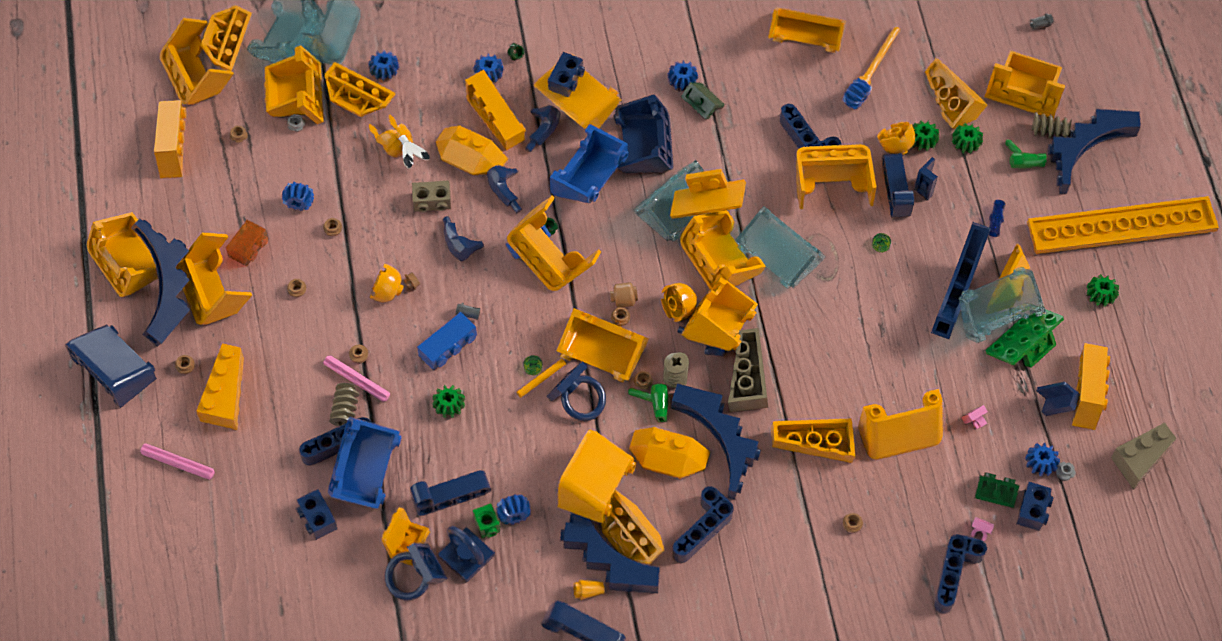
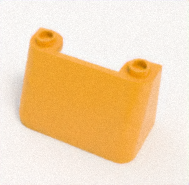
M555 65L535 82L534 87L584 129L589 124L600 128L622 100L617 96L619 94L618 91L611 86L608 89L586 70L583 76L579 77L576 90L572 91L569 97L548 90V78Z
M728 210L693 216L680 237V244L710 289L721 276L734 286H737L761 274L766 267L757 256L751 257L748 260L730 233L734 228V220Z
M133 212L94 221L87 240L89 254L120 297L129 296L158 279L156 265L150 251L142 239L131 229L132 225L138 220Z
M721 276L700 301L681 335L687 340L727 351L731 349L736 350L741 343V340H739L741 337L739 330H741L747 320L751 321L757 313L754 310L758 304Z
M573 308L556 351L561 353L560 357L569 361L572 358L578 359L613 374V379L624 383V380L629 381L649 338Z
M939 389L928 391L923 395V408L887 416L884 408L878 404L863 406L858 429L868 456L878 460L939 445L943 437V403Z
M589 429L559 481L558 508L603 523L605 517H609L612 512L613 506L610 505L611 497L622 477L633 474L636 463L634 458L598 432Z

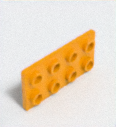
M722 169L686 174L685 180L689 188L674 192L670 217L671 219L741 208L746 182L744 179L727 182Z

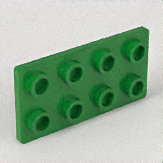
M1034 306L985 350L986 354L1011 365H1015L1023 358L1025 366L1032 368L1057 345L1052 330L1064 318L1062 315L1039 306Z

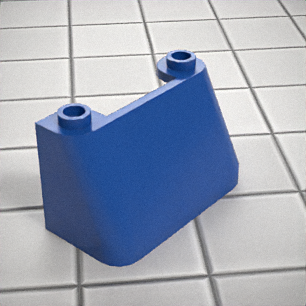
M591 124L585 129V133L588 134L587 137L580 141V148L563 170L559 169L558 172L554 171L550 176L551 194L588 204L592 201L595 202L600 190L619 164L627 159L629 154L627 151L628 143Z
M349 417L330 479L328 494L333 498L376 509L379 508V505H383L385 493H382V484L391 452L400 445L402 438L399 435L400 431Z

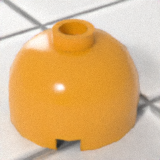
M898 122L892 124L891 129L887 131L885 128L878 133L877 138L883 150L887 153H902L904 155L915 142V131L909 122Z
M385 263L383 264L385 270H380L372 290L375 293L369 296L370 299L382 303L393 300L396 295L400 296L404 287L400 285L402 278L398 270Z
M674 283L662 289L661 293H664V298L661 299V304L668 318H673L674 322L689 318L694 313L697 306V296L688 285Z

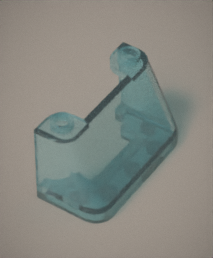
M274 0L271 9L276 16V20L265 40L262 42L259 39H253L247 47L248 52L253 57L271 63L294 56L295 47L300 45L309 52L325 23L324 13L314 0Z
M327 0V11L323 22H310L304 29L305 48L319 62L327 64L336 62L341 64L348 52L361 17V12L353 0Z
M696 160L680 169L633 209L639 218L667 242L677 240L681 236L682 228L693 218V216L671 219L670 213L674 192L689 188L685 180L686 174L704 172Z
M765 206L760 209L735 240L739 244L737 248L745 255L749 252L752 256L759 257L768 269L781 278L779 282L787 289L790 286L792 288L796 287L826 258L819 249L803 239Z
M1024 267L1013 270L1012 274L975 290H966L959 297L966 338L977 343L986 340L985 334L990 335L992 330L1019 318L1027 319L1029 318L1028 315L1036 313L1037 317L1046 314L1033 271Z

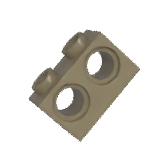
M449 181L412 183L414 212L445 211L451 209Z

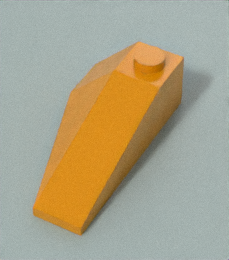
M935 58L925 70L931 89L934 90L937 97L935 98L936 102L942 110L941 115L953 129H956L958 125L963 126L964 123L967 124L976 120L988 106L978 94L938 58Z

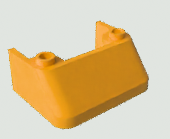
M776 7L773 10L768 38H773V41L783 43V40L788 39L825 47V51L836 53L841 47L846 20Z
M183 18L160 52L161 62L181 103L185 105H193L220 94L234 75L233 71L216 69L205 71L199 58V54L203 50L200 46L202 41L200 35L208 25V21Z
M862 144L813 146L798 149L796 154V188L799 209H803L805 194H810L814 191L815 182L851 181L854 190L868 193L869 205L873 206L876 182L870 149Z
M551 195L531 210L510 231L507 236V242L549 290L557 291L593 266L601 251L598 249L586 259L576 251H571L564 256L541 229L547 221L545 211L554 200L553 195Z
M202 232L176 267V269L184 271L189 279L188 283L183 287V291L194 319L199 325H208L237 314L252 297L251 292L225 291L218 275L217 269L223 261L219 249L229 238L227 234Z

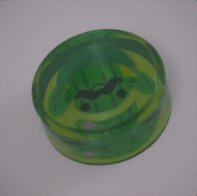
M884 233L876 234L872 240L873 249L881 253L889 250L891 238Z
M531 355L525 358L523 368L528 375L534 376L542 371L543 363L540 357Z

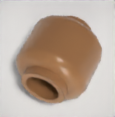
M631 282L615 284L614 291H610L611 303L615 302L617 307H631L635 305V301H638L637 287L633 286Z

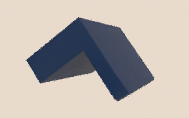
M933 157L919 169L914 186V191L926 200L933 196L938 178L932 172L935 163Z
M1064 381L1037 387L1036 390L1046 399L1041 411L1045 416L1074 411L1080 393Z

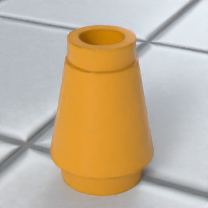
M578 580V582L573 584L574 597L583 600L604 594V583Z

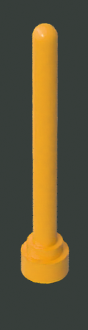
M896 26L892 29L866 73L858 78L865 80L871 85L870 78L898 35L899 27Z

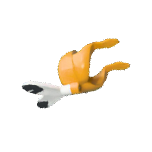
M389 114V122L395 130H387L379 135L377 129L369 124L370 132L374 134L376 142L383 146L384 151L394 158L403 156V163L407 169H410L413 165V155L421 160L430 159L427 151L413 143L412 135L406 125H397L392 115Z

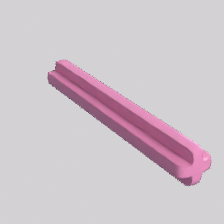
M327 356L323 362L325 366L382 402L388 400L390 396L388 391L334 357Z
M143 444L140 450L142 455L208 480L212 479L215 473L213 468L149 444Z

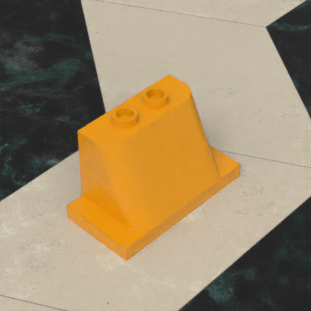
M300 45L295 47L294 56L265 67L266 112L270 116L283 117L298 114L307 115L317 125L324 122L321 62Z
M1010 51L1004 66L995 63L984 97L1032 113L1037 112L1038 115L1043 113L1045 117L1052 115L1054 119L1065 85L1057 83L1062 67Z

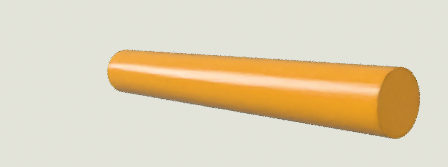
M564 359L558 360L516 392L517 395L522 398L565 366L566 362Z

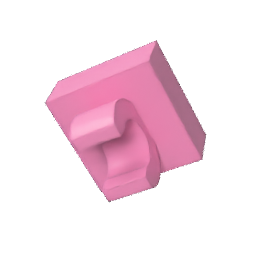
M983 405L961 418L965 424L972 422L973 426L978 429L987 424L982 415L988 411Z
M975 517L971 536L974 537L977 531H981L983 533L982 541H985L987 533L991 534L994 524Z

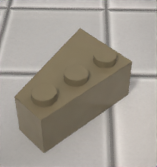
M1163 423L1117 447L1111 459L1134 490L1149 471L1170 450L1176 437L1166 423Z

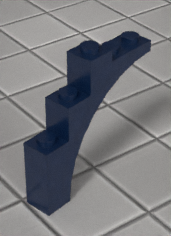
M1096 109L1094 116L1090 117V124H1074L1073 129L1069 132V138L1053 137L1052 143L1048 144L1047 153L1051 156V162H1056L1055 169L1059 172L1056 178L1059 194H1067L1071 184L1072 169L1077 160L1086 151L1110 139L1137 137L1141 127L1140 111Z
M139 218L132 225L131 229L142 239L150 251L156 265L159 280L156 310L150 324L142 335L158 347L190 311L184 300L176 298L189 279L184 271L175 268L189 250L181 240L174 238L168 243L166 241L167 238L163 234L157 233L152 229L149 222Z
M972 222L953 277L931 331L932 334L950 339L991 230L990 227Z
M677 383L671 409L699 421L719 442L729 467L730 484L727 498L735 500L737 493L741 494L744 482H740L741 477L746 476L748 466L753 467L754 460H759L761 449H758L759 441L740 437L743 426H740L741 418L723 414L725 403H722L723 395Z
M572 512L570 513V522H565V529H561L560 541H564V549L583 550V562H586V569L606 571V583H609V590L658 594L660 567L644 565L626 558L616 552L602 539L594 528L591 519Z

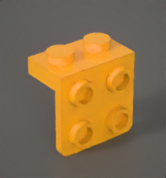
M399 507L397 512L393 513L388 529L382 534V543L392 559L401 552L409 551L407 547L413 543L424 544L430 530L427 527L412 523L405 510ZM413 560L401 561L402 563L413 566Z

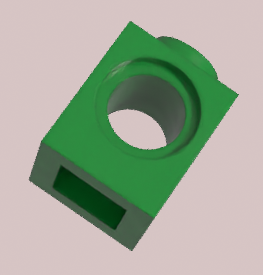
M492 503L472 510L481 538H491L500 532V523ZM485 520L492 521L489 525L483 524Z

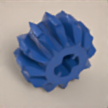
M385 50L382 53L376 52V56L371 55L368 63L370 74L374 75L376 80L379 78L383 81L385 78L391 80L392 75L396 76L397 70H399L398 58L393 56L392 52L386 53Z
M488 53L487 57L481 55L480 59H476L473 71L476 74L484 70L490 80L497 83L498 79H502L504 66L501 59H497L496 55L490 57Z
M684 60L682 63L676 61L675 65H671L668 72L670 85H674L675 90L681 88V91H683L690 82H696L698 79L696 66H692L691 62L686 64Z
M857 78L844 93L842 101L848 107L856 110L865 102L872 87L865 80Z
M287 183L282 192L283 204L288 205V208H293L294 210H308L314 201L313 189L302 183Z
M1044 442L1042 446L1036 443L1034 448H1029L1025 460L1028 461L1027 468H1033L1032 474L1037 471L1040 477L1043 473L1049 476L1051 472L1057 470L1060 458H1058V451H1052L1053 445L1048 448Z
M514 494L513 496L502 498L497 503V515L500 522L513 525L514 523L525 521L531 515V506L527 497L521 494L518 496Z

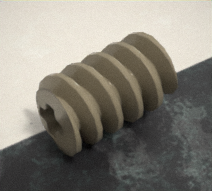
M1035 112L1031 130H1034V136L1041 131L1042 137L1047 132L1049 138L1053 134L1056 137L1063 135V137L1067 138L1072 119L1068 123L1067 118L1064 117L1060 122V117L1057 116L1053 121L1052 115H1049L1046 119L1045 114L1042 113L1039 118L1038 113Z
M672 353L664 360L663 380L671 388H676L677 383L681 385H686L689 359L685 353Z
M339 383L335 387V398L333 399L329 420L333 425L342 426L347 423L349 417L355 418L354 411L357 410L355 405L358 403L356 398L359 397V392L350 383Z

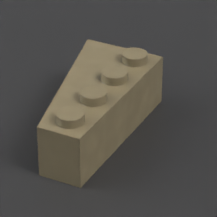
M759 328L739 330V335L741 336L739 340H741V343L736 349L731 390L728 399L729 411L736 412L768 408Z

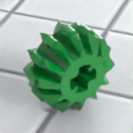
M920 120L919 124L914 122L912 126L915 131V142L912 147H918L919 151L922 148L926 151L929 148L933 149L939 141V129H935V124L930 125L929 120L926 123Z
M966 123L963 126L958 125L956 130L953 131L952 144L956 145V150L961 149L962 154L965 151H968L969 154L973 151L977 152L983 143V132H980L979 127L974 128L973 123L970 126Z
M1100 274L1098 278L1094 276L1087 284L1086 296L1090 297V302L1096 301L1097 306L1102 303L1106 307L1108 303L1112 305L1115 299L1118 298L1119 285L1115 284V279L1110 280L1109 275L1104 278Z
M445 384L443 390L437 388V394L432 396V406L436 409V413L438 415L442 413L444 418L447 415L453 418L454 413L460 415L461 409L465 407V396L460 388L455 390L453 385L447 388Z

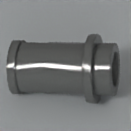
M1045 13L1044 16L1030 19L1032 30L1044 26L1050 27L1054 23L1052 14Z
M464 303L458 304L455 315L461 312L468 318L478 320L481 308L467 306Z

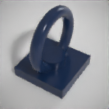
M583 362L574 367L552 389L547 397L553 401L561 395L562 406L569 416L579 421H590L597 418L603 412L606 405V394L603 386L596 379L587 375H581L587 368ZM580 383L591 385L598 394V405L590 413L577 412L570 405L569 395Z
M450 526L447 529V536L451 542L438 553V557L466 583L495 556V552L470 529L465 527L461 530L455 526Z
M413 543L407 547L409 551L395 555L387 564L385 583L389 592L396 598L404 601L415 600L426 592L430 583H442L448 579L429 544ZM403 560H413L415 570L423 577L421 585L413 592L400 591L393 581V571L396 565Z

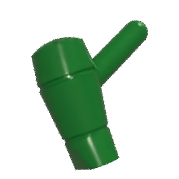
M1010 139L1005 141V145L1013 152L1009 159L1011 168L1045 167L1046 153H1025Z
M665 384L651 386V394L634 388L628 390L629 395L652 402L657 422L667 421L669 396Z

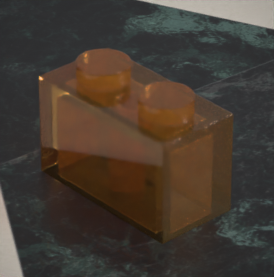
M247 219L226 246L228 257L248 266L250 262L256 259L259 250L265 247L268 242L266 229Z

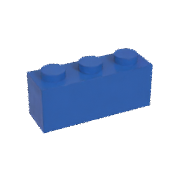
M460 312L417 347L418 356L433 371L438 367H442L451 356L457 355L462 347L475 340L477 336L476 326Z

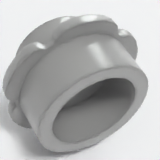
M298 114L291 115L287 121L289 130L301 131L303 126H305V120Z
M1061 462L1058 464L1056 474L1059 479L1068 481L1075 476L1076 471L1071 463Z

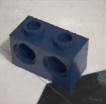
M562 52L548 78V90L569 97L571 92L576 90L579 77H582L585 72L583 59Z
M1028 482L1023 495L1017 525L1040 531L1042 525H1047L1049 514L1046 513L1047 507L1051 508L1054 496H1050L1052 488ZM1034 496H1039L1042 500H1037ZM1030 513L1036 514L1038 518H1033Z
M319 489L296 499L299 506L296 508V511L301 519L305 518L307 523L304 526L309 535L313 534L317 540L338 529L336 521ZM309 505H315V508L311 510L306 509ZM319 521L324 522V524L321 526L315 525Z

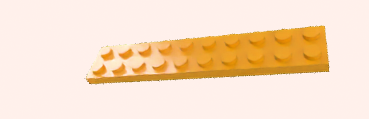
M1209 196L1028 218L1027 221L1036 254L1216 232L1219 229Z

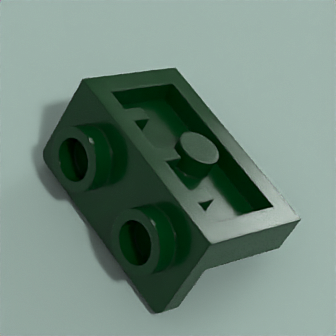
M987 472L984 473V476L979 475L975 499L1014 508L1020 486L1015 484V479L1004 477V480L996 479L995 474Z

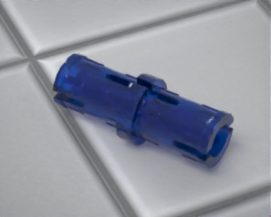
M995 200L993 203V211L989 216V227L991 228L989 236L998 237L1000 235L1006 205L1003 200Z

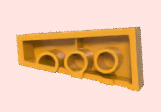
M482 70L465 80L467 101L506 151L525 141L524 132L526 130L523 124L518 122L486 72Z
M181 100L159 101L154 153L160 178L182 177L183 131H185L184 119L186 118V108H182Z
M222 343L196 410L200 422L237 430L244 363L241 347Z
M1084 343L1080 355L1079 379L1076 391L1080 393L1074 410L1076 413L1072 420V426L1095 430L1102 410L1106 411L1108 399H1105V396H1107L1109 388L1106 381H1108L1110 372L1106 370L1110 363V356L1107 355L1108 347Z
M852 418L773 421L771 440L773 448L853 463L855 447Z

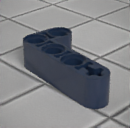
M787 103L781 107L780 124L798 149L802 147L842 145L841 140L835 136L820 141L795 105Z
M902 153L883 154L882 167L891 217H909L914 206L913 190L908 189Z
M367 417L357 418L360 420L371 422L370 419H368ZM346 424L302 443L299 447L302 462L311 466L337 455ZM327 443L332 444L329 447H323Z
M483 470L475 471L428 487L425 481L417 482L410 487L411 498L419 516L428 515L484 496L492 490L486 473Z
M708 486L702 490L700 504L706 513L674 542L672 556L676 562H687L731 521L734 509L733 504L715 487ZM711 496L714 500L708 501L705 497ZM724 509L727 510L729 513L722 514L720 513V510ZM708 522H711V523H713L715 526H713V527H708V526H706L705 524L708 523ZM697 535L701 539L693 540L691 537Z
M955 534L950 538L946 547L934 602L935 609L939 613L946 614L952 610L957 596L964 561L974 564L983 561L987 552V545L984 541L961 534ZM952 544H958L961 549L954 548ZM972 549L979 550L981 554L974 553ZM949 562H954L957 567L950 566ZM949 580L953 585L949 586L944 581ZM944 595H948L946 603H943Z
M555 601L549 606L541 623V626L551 632L562 630L581 641H625L626 639L623 633L562 601Z

